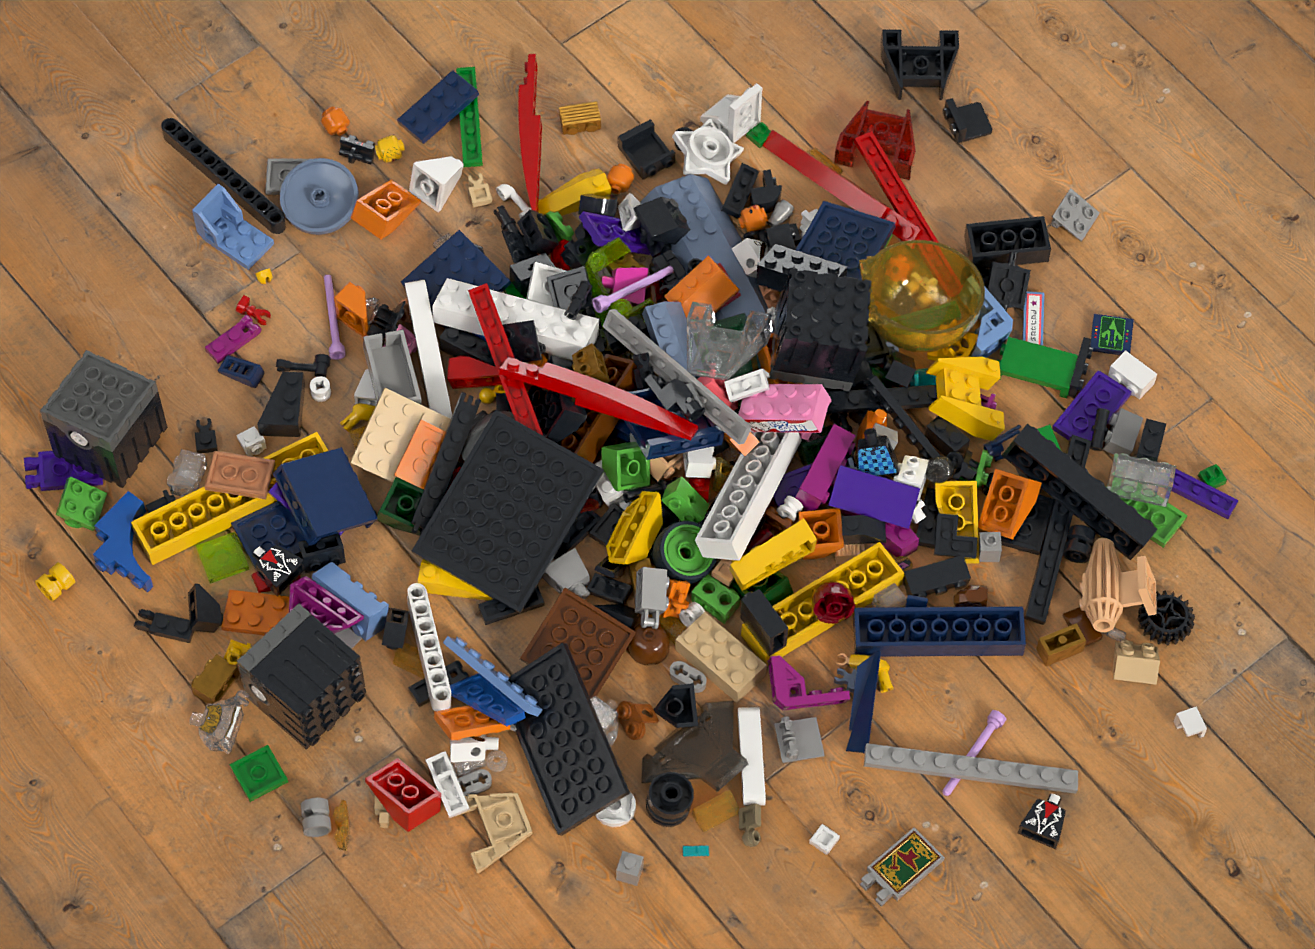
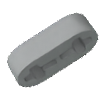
M676 661L671 664L670 677L674 682L679 685L693 683V680L697 681L700 679L701 684L694 685L695 693H700L705 690L706 676L702 672L682 661ZM683 669V674H675V670Z
M484 769L458 778L460 785L466 787V791L463 792L464 796L484 792L492 784L491 774ZM482 777L483 779H485L486 783L482 784L481 782H478V778Z

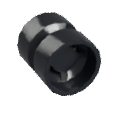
M1072 525L1069 529L1063 556L1074 563H1087L1090 559L1091 547L1096 535L1095 531L1084 525Z

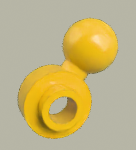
M503 385L495 386L493 390L490 388L482 389L479 393L481 402L490 404L494 401L496 393H505Z

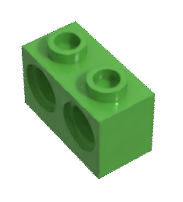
M709 575L705 576L692 590L691 601L700 604L706 612L723 624L740 607L739 594L733 589L726 588L722 582ZM705 590H711V591H713V593L708 594V593H705L704 591H705ZM726 601V602H729L730 604H729V605H722L721 602Z

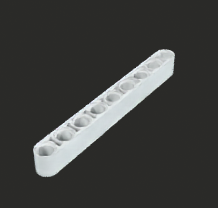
M425 280L405 283V289L429 409L451 419L452 411Z

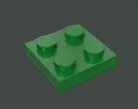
M269 745L229 764L249 802L288 783V779Z

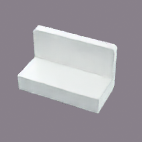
M759 369L725 381L729 401L735 402L769 390L767 378L770 377L769 373L764 369Z

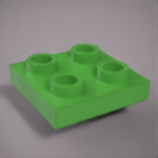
M69 477L66 481L56 515L64 518L65 524L70 527H84L94 531V525L99 521L107 493L73 477Z

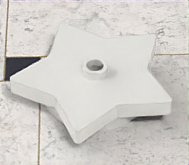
M711 119L695 131H676L672 136L685 155L684 175L707 174L725 185L728 184L730 181V163L741 155L744 148L731 142L722 131L716 128Z

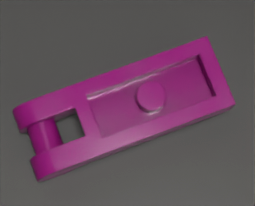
M245 315L239 323L205 346V351L219 364L227 355L233 354L258 336L262 329L258 324L253 323V319L249 315ZM246 328H248L249 331H247L246 333H244L243 330H245Z

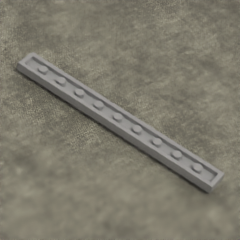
M616 309L609 310L602 327L635 355L648 352L650 356L649 367L653 366L654 372L667 383L673 379L680 380L686 384L692 383L705 405L706 411L704 415L739 445L745 443L752 428L750 424Z
M868 743L865 745L864 767L1075 794L1078 791V770Z

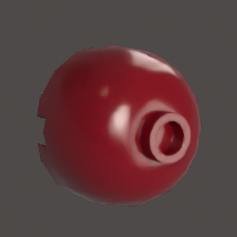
M828 582L819 586L814 592L812 607L819 621L835 624L839 623L838 619L845 617L846 620L853 614L855 602L851 591L844 584Z

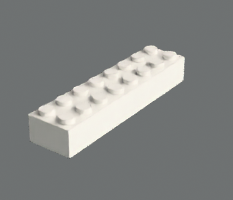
M447 278L433 304V322L484 336L468 290L478 286ZM490 290L502 324L534 320L538 342L546 346L544 353L573 360L572 355L591 343L594 345L599 335V319L578 313L577 318L571 320L564 315L566 311L564 309Z
M752 432L759 443L746 456L740 454L695 539L702 557L740 561L802 441L799 433Z

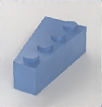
M333 562L312 574L314 582L364 616L363 620L351 626L357 636H361L367 641L385 629L389 604L385 601L381 603L377 601V595L373 592H365L361 583L358 581L353 583L350 575Z

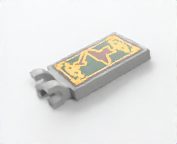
M914 827L867 867L866 871L868 874L861 878L860 886L867 891L877 882L883 888L876 894L877 898L875 899L880 906H883L891 897L898 901L941 864L945 857Z

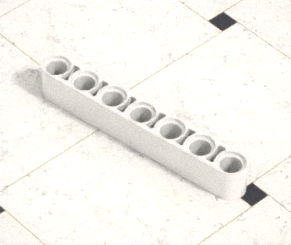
M414 583L408 587L407 605L431 706L434 711L450 709L451 689L427 590L424 585Z

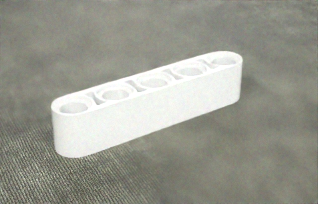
M741 707L738 708V730L743 806L755 803L761 806L765 805V782L760 708Z

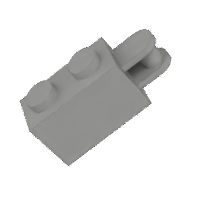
M642 567L636 572L635 613H641L642 628L652 626L653 629H657L659 615L668 608L669 599L666 597V589L669 587V577H667V570Z

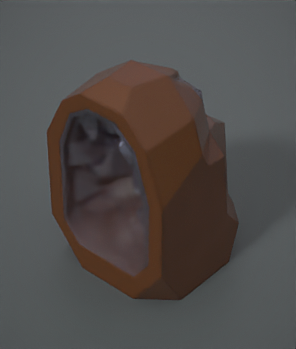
M968 585L964 590H960L954 595L953 603L955 607H987L988 588L984 585Z

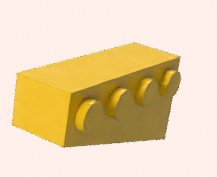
M802 519L764 544L751 549L748 554L741 557L740 561L732 560L729 570L743 591L814 552L817 538L805 519Z

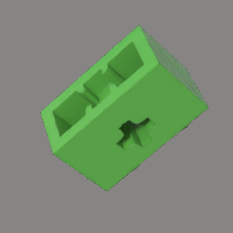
M682 476L667 485L661 499L681 521L698 523L704 519L709 507L704 498Z

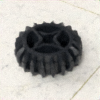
M1166 590L1163 591L1162 595L1157 591L1156 615L1148 616L1144 604H1141L1142 607L1138 610L1137 620L1140 622L1139 628L1145 629L1143 632L1144 636L1150 635V642L1157 639L1158 645L1162 641H1165L1166 646L1170 644V641L1176 645L1179 640L1183 642L1186 636L1190 635L1191 629L1194 627L1195 614H1192L1193 607H1188V600L1182 601V595L1177 598L1174 591L1171 595H1167ZM1166 613H1168V616H1167L1168 619H1167L1166 623H1164V621H1165V618H1164V617L1166 616Z

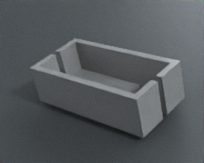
M404 330L385 333V347H382V334L363 337V350L376 401L378 402L383 389L387 388L421 405V395Z

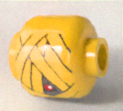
M395 135L379 139L377 145H375V150L379 160L388 163L400 159L405 147L402 139L398 140Z

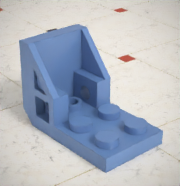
M217 184L192 210L197 233L202 239L247 270L274 245L272 238L243 219L242 210L220 184Z
M974 274L967 280L961 296L963 302L974 310L976 317L980 320V327L974 332V334H978L976 348L971 357L987 358L1000 349L1002 343L1005 344L1012 331L1013 319Z

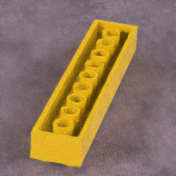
M315 432L264 457V459L275 460V472L283 463L327 452L328 449L318 432ZM272 475L269 490L277 482L274 475ZM204 486L132 521L131 524L140 545L151 564L154 565L232 527L231 522L273 504L277 500L269 493L265 500L205 490Z

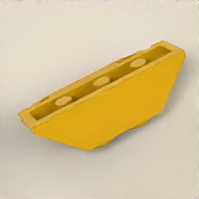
M642 491L639 494V498L634 500L622 512L606 545L610 563L630 564L647 558L663 524L661 496L658 492Z

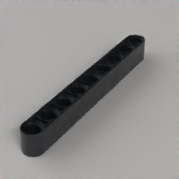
M167 118L162 122L163 136L168 144L213 183L223 186L236 203L271 233L281 234L285 231L284 213L176 119Z

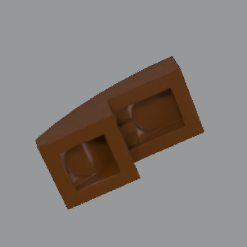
M1080 607L1063 614L1068 626L1077 623L1086 639L1085 646L1102 640L1101 632L1094 629L1085 611H1082Z

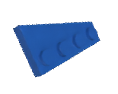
M479 673L450 685L451 696L505 726L525 719L524 710Z

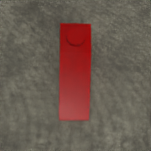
M469 356L449 358L447 380L453 389L502 385L495 366Z

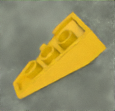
M935 481V502L939 513L958 515L957 536L978 538L977 481ZM977 539L976 559L964 558L966 564H979V539Z
M424 559L421 561L418 583L425 586L427 593L487 601L493 599Z

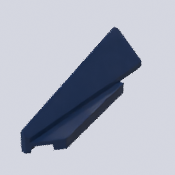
M879 650L857 666L849 725L851 735L846 748L848 752L864 754L866 743L869 744L881 655Z

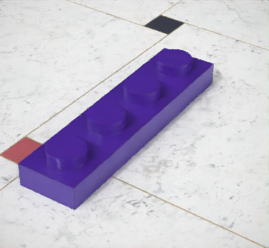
M1164 463L1154 481L1226 519H1229L1238 503L1237 499Z

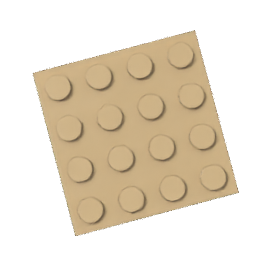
M384 388L350 463L393 483L396 478L393 475L419 421L423 420L446 431L451 419Z

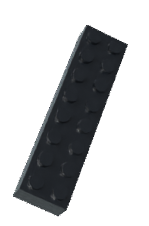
M1028 423L1001 455L1029 479L1041 482V488L1093 529L1098 535L1113 541L1114 547L1130 561L1158 530L1150 520L1142 517L1134 507L1126 504L1118 494L1110 491L1101 480L1095 479L1085 467L1079 466L1072 460L1069 454L1063 453L1056 447L1054 442L1047 440L1040 434L1038 429L1030 426Z

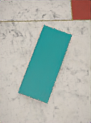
M709 845L683 846V857L709 856Z

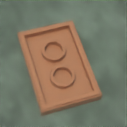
M214 451L205 483V490L266 500L276 464L275 460Z

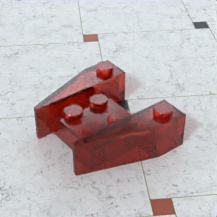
M866 101L840 133L835 149L834 164L853 168L858 151L854 143L855 138L872 131L885 154L894 156L892 165L899 177L910 180L916 153L910 110L907 109L905 117L869 110V101Z

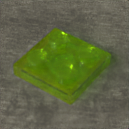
M235 532L196 545L210 584L249 570Z

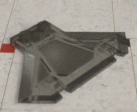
M734 701L703 704L700 707L703 712L699 716L697 715L698 726L676 728L654 747L657 751L654 756L647 754L642 758L641 783H652L654 778L665 772H677L684 775L688 780L701 779L717 792L748 765L747 759L733 749Z

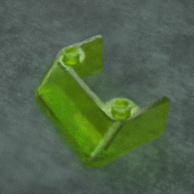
M620 237L591 253L585 264L594 298L599 295L609 296L600 280L598 272L631 251ZM649 298L632 307L628 300L619 299L611 303L608 309L602 313L594 311L596 317L600 318L601 326H603L611 309H616L626 319L640 313L644 321L642 313L645 307L655 303Z

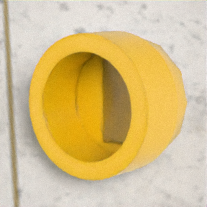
M270 268L255 273L257 280L261 284H266V280L270 283L272 280Z

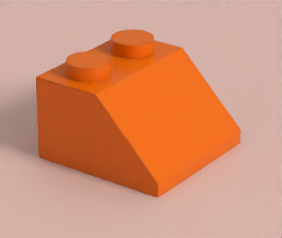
M349 282L334 297L337 319L360 336L365 337L368 336L367 332L369 331L365 291L359 285L355 286Z
M839 508L799 512V521L805 519L817 538L814 552L803 557V560L825 558L844 547Z

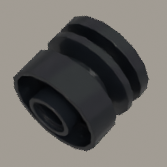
M665 772L654 778L646 798L645 809L649 818L662 827H674L686 820L694 799V789L691 782L684 775L677 772Z

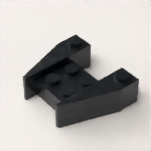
M882 29L881 59L898 100H901L903 87H939V100H943L958 56L959 30H940L938 46H902L901 30Z

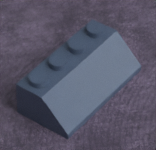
M664 301L645 307L642 315L650 339L696 379L705 375L681 302Z

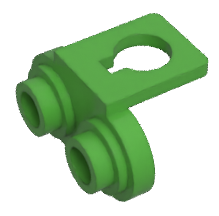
M547 212L545 215L558 241L563 239L572 240L574 231L569 225L565 226L562 224L563 219L558 212Z
M987 450L982 451L977 473L971 480L977 481V488L987 484L989 473H985L984 469L991 467L993 456L989 455ZM963 477L959 478V480L967 481Z

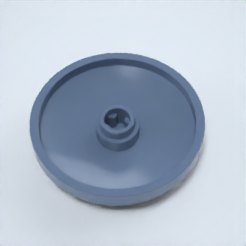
M326 158L307 160L294 167L284 179L280 191L281 208L288 221L298 230L314 235L328 234L343 227L351 219L356 201L359 199L358 186L352 173L341 163Z

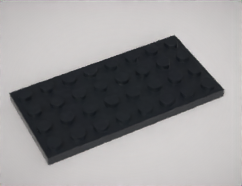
M562 642L509 677L508 681L511 684L519 685L523 689L522 693L535 698L538 701L537 705L543 709L539 716L525 712V719L513 725L517 729L515 732L558 835L566 834L630 794L566 643Z

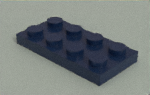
M452 70L397 119L398 124L424 145L480 94L476 88Z

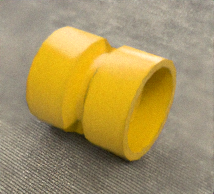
M57 562L49 569V574L40 576L35 581V584L42 594L53 602L62 594L61 590L69 589L75 584V580L71 573L61 563Z

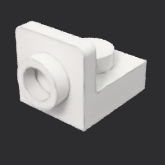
M255 426L236 435L247 456L258 455L267 448L264 437L260 436Z

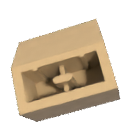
M1129 640L1115 641L1114 679L1157 684L1160 664L1158 647L1151 643H1142L1140 645L1133 644Z

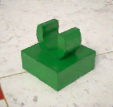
M759 122L746 133V138L758 148H761L771 130L768 129L766 124Z
M1217 464L1198 473L1201 482L1215 489L1227 482L1223 471Z

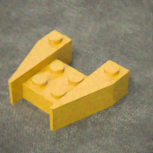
M985 357L938 358L926 370V374L936 376L937 399L928 407L929 411L974 437L993 441L1005 430L1004 413L981 406L980 388L989 390L1001 378L999 361Z

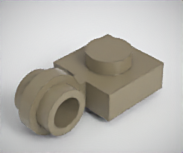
M755 803L739 809V829L746 831L742 836L743 843L746 846H757L761 837L755 828L761 826V806Z

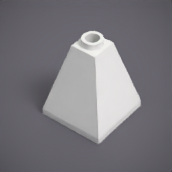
M452 156L415 162L413 164L409 192L435 211H441L461 177L463 163Z

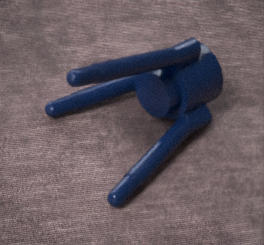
M1017 425L993 441L983 444L984 450H987L989 455L993 456L995 462L1005 459L1001 456V452L1004 451L1002 443L1019 434L1020 430L1018 429L1021 428V425Z

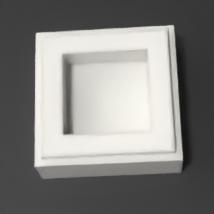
M822 824L811 837L809 843L827 855L840 836Z

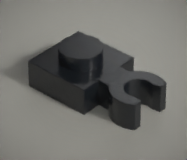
M649 353L633 355V361L637 365V369L633 370L637 390L650 388L644 380L650 374L655 375L653 366L649 367L648 364L650 361Z
M207 418L208 424L206 426H201L200 421H196L197 430L199 431L195 432L197 454L218 451L216 432L211 430L212 422L210 418Z

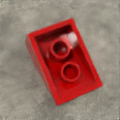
M399 758L365 778V782L392 819L407 832L441 811V793Z

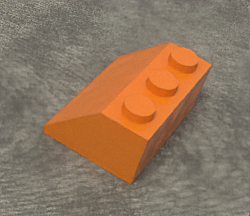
M708 255L664 297L668 302H681L687 322L691 327L698 329L740 289Z

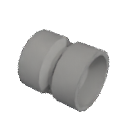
M310 798L300 804L301 815L304 818L302 824L305 836L321 837L332 831L330 817H328L330 814L328 800L324 798Z

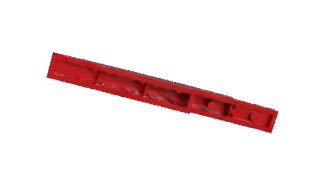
M528 54V62L524 63L527 77H524V85H519V136L531 210L538 212L543 126L541 115H536L537 58L536 54Z
M772 129L763 147L856 211L895 222L896 228L892 234L908 245L914 246L923 229Z
M508 357L500 367L499 375L574 397L575 405L687 440H691L698 430V426L643 398L546 362L543 368L537 365Z

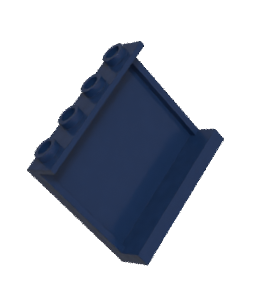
M651 388L629 392L666 409ZM678 411L677 413H674V414H676V415H678V416H680V417L686 419V417L683 416L679 411ZM704 414L692 421L693 424L698 426V430L691 440L625 420L646 460L722 445L725 434L722 429L715 426Z
M342 447L283 463L273 473L309 546L316 544L320 538L363 525L369 528L378 519Z

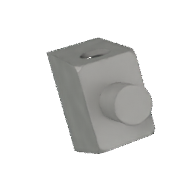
M575 548L551 562L542 577L559 594H561L564 588H567L583 599H586L590 594L586 588L590 583L589 573Z

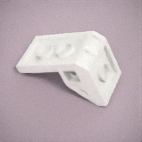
M755 84L752 88L746 89L742 96L726 95L701 115L700 121L705 123L711 119L716 128L722 131L731 142L735 143L761 120L762 87Z

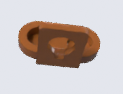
M768 506L764 512L766 524L762 530L764 528L770 531L773 529L775 531L774 536L795 523L788 517L780 518L777 516V510Z
M622 701L616 708V715L627 736L632 740L643 738L646 731L644 723L659 722L650 704H633L631 701ZM643 709L650 713L651 718L642 713Z

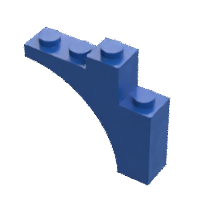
M128 491L94 525L97 532L96 536L103 544L95 551L93 557L95 566L101 572L106 571L112 575L116 571L123 578L128 577L136 588H142L149 592L153 588L151 577L142 570L133 555L134 531L131 524L132 521L142 517L146 513L144 502Z

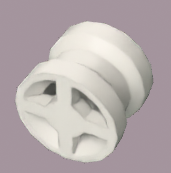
M322 376L311 380L310 390L312 398L318 402L328 400L331 396L329 380Z
M787 496L784 504L778 507L777 512L783 519L788 517L794 522L796 514L803 510V505L796 498Z
M691 602L687 609L681 610L679 618L686 627H689L705 611L697 602Z

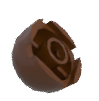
M641 624L633 629L636 634L628 645L630 656L636 662L642 665L659 664L667 657L670 639L667 631L661 625H658L657 629H653L652 626L642 628Z

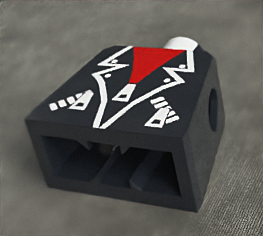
M274 545L268 552L262 547H258L252 555L258 560L255 565L256 573L277 597L305 570L302 558L278 545Z
M1050 794L1047 801L1037 799L1021 822L1018 834L1056 850L1066 810L1059 807L1062 799L1055 794Z

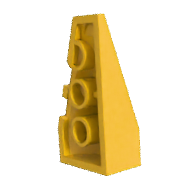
M595 169L579 174L540 199L538 213L545 215L547 212L552 211L554 213L558 212L563 216L579 211L580 197L583 194L611 195V187L605 173L600 169Z

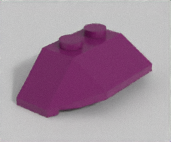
M307 576L290 584L289 612L297 604H300L334 634L364 619L361 613Z

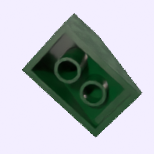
M396 477L378 512L377 521L394 529L411 533L414 526L411 524V520L423 489ZM420 527L418 528L416 535H419L421 531Z
M779 571L743 591L735 579L728 587L739 594L740 600L748 592H755L760 589L772 606L794 594L788 577Z

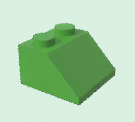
M637 442L602 447V468L615 491L650 485V460H646Z

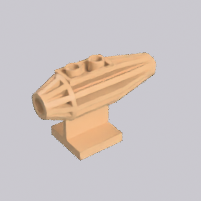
M1107 538L1096 540L1093 543L1086 572L1083 573V581L1080 582L1082 598L1079 600L1081 610L1085 611L1094 629L1099 632L1111 631L1120 618L1123 607L1144 604L1148 616L1156 615V580L1146 556L1137 557V570L1122 572L1113 541Z

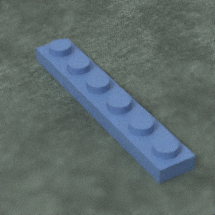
M449 636L446 637L443 644L526 713L539 716L543 709L537 705L538 701L530 695H524L522 693L523 689L519 685L511 684L508 681L509 677L494 670V664L488 660L483 661L478 651L466 647L468 644L460 637H456V639Z

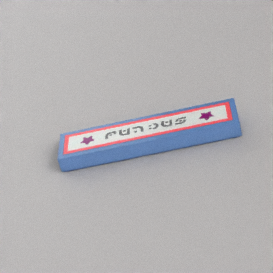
M1027 291L1023 309L1022 340L1043 346L1044 293Z

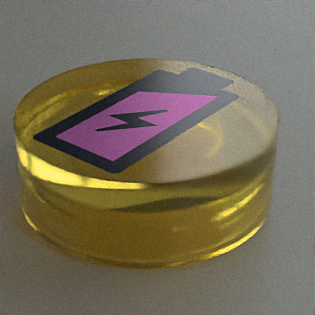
M899 556L894 559L903 572L913 569V563L908 557Z

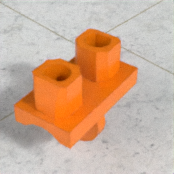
M669 579V587L666 589V597L669 599V604L666 611L660 614L662 617L679 618L681 610L689 607V602L686 601L690 587L688 581Z

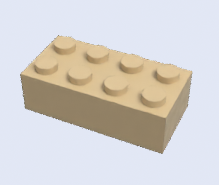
M706 612L676 638L675 650L736 703L766 676L767 664Z

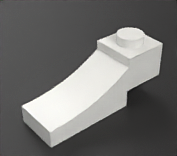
M444 751L426 759L449 817L452 818L470 810L447 752Z

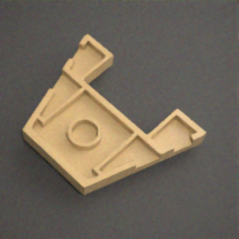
M518 793L490 794L489 796L469 794V796H465L470 810L459 815L478 809L491 843L490 847L471 853L477 874L532 835V829Z

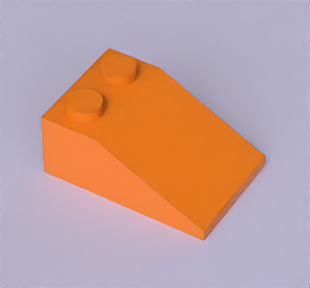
M389 180L356 201L351 219L374 236L383 239L391 234L421 203V200L393 180Z
M995 468L978 528L989 532H1001V536L1013 539L1036 503L1042 483Z

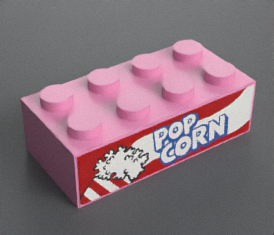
M769 384V390L742 399L738 415L752 426L750 432L821 433L830 396L822 384Z

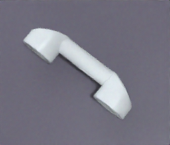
M501 184L496 187L497 194L503 201L511 198L523 211L519 214L520 219L529 209L531 210L513 187L507 184Z

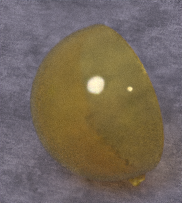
M926 240L902 241L882 249L875 256H867L866 259L859 261L861 279L863 281L864 279L871 280V288L869 290L871 292L870 305L868 307L869 321L881 337L898 348L920 353L943 350L967 335L980 315L985 298L983 279L978 269L966 256L947 245Z

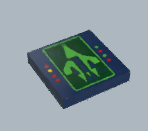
M1094 314L1090 343L1093 352L1122 355L1125 351L1130 353L1134 319Z

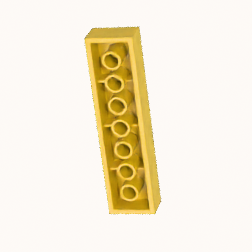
M881 542L772 606L787 625L788 635L786 647L771 656L780 655L783 657L838 624L821 622L814 614L812 607L813 594L824 583L839 582L844 584L853 595L855 608H864L903 584L904 572ZM742 624V638L754 654L768 666V660L771 656L767 655L746 625Z

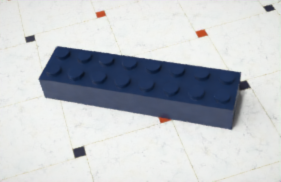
M889 607L854 609V654L872 656L879 650L881 651L880 657L1023 656L1026 647L1023 607Z

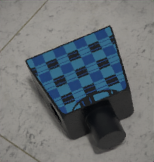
M874 428L866 429L864 431L865 438L858 440V470L877 476L898 473V460L889 438L885 435L877 436L876 429Z

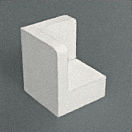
M1197 707L1176 714L1174 724L1177 729L1183 728L1188 737L1194 734H1198L1199 738L1204 737L1207 728Z

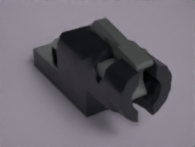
M652 374L644 379L668 411L674 413L679 411L691 422L698 419L706 411L705 405L692 383L686 384L680 380L673 379L667 384L661 376L657 377Z

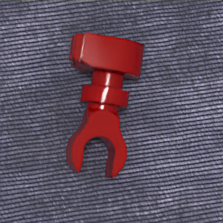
M245 295L240 299L235 309L241 315L247 313L250 317L253 316L260 325H266V320L262 319L261 316L271 319V314L268 310L256 309L254 305L250 306V298Z

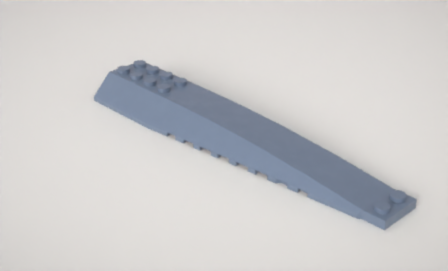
M689 174L655 187L640 203L643 204L659 197L674 199L678 203V208L682 215L687 219L690 231L675 245L671 244L672 248L670 249L687 273L688 262L691 259L698 258L703 261L709 255L717 264L720 262L724 266L734 284L740 289L741 296L712 315L707 320L710 330H713L720 345H723L728 357L734 362L740 374H748L762 369L755 346L759 335L773 333L774 324L767 323V319L771 318L772 315L767 313L768 306L757 284V278L746 275L732 250L733 247L742 242V239L728 214L721 211L723 205L708 178ZM824 424L821 433H812L809 440L801 438L800 445L827 435Z

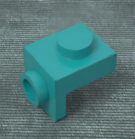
M928 368L916 369L909 387L936 385V376L926 374Z

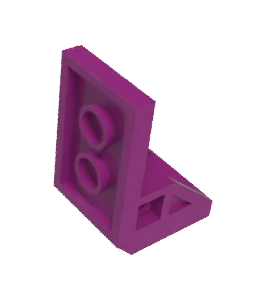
M780 655L771 656L768 660L773 704L782 711L843 704L850 700L849 691H843V688L830 689L828 693L822 694V690L810 691L806 695L805 680ZM790 690H794L796 694H791Z

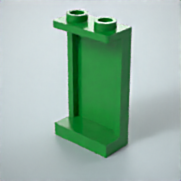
M1008 337L1006 344L1002 343L999 354L1002 355V359L997 360L1000 365V377L1004 375L1060 390L1059 397L1067 398L1078 355Z

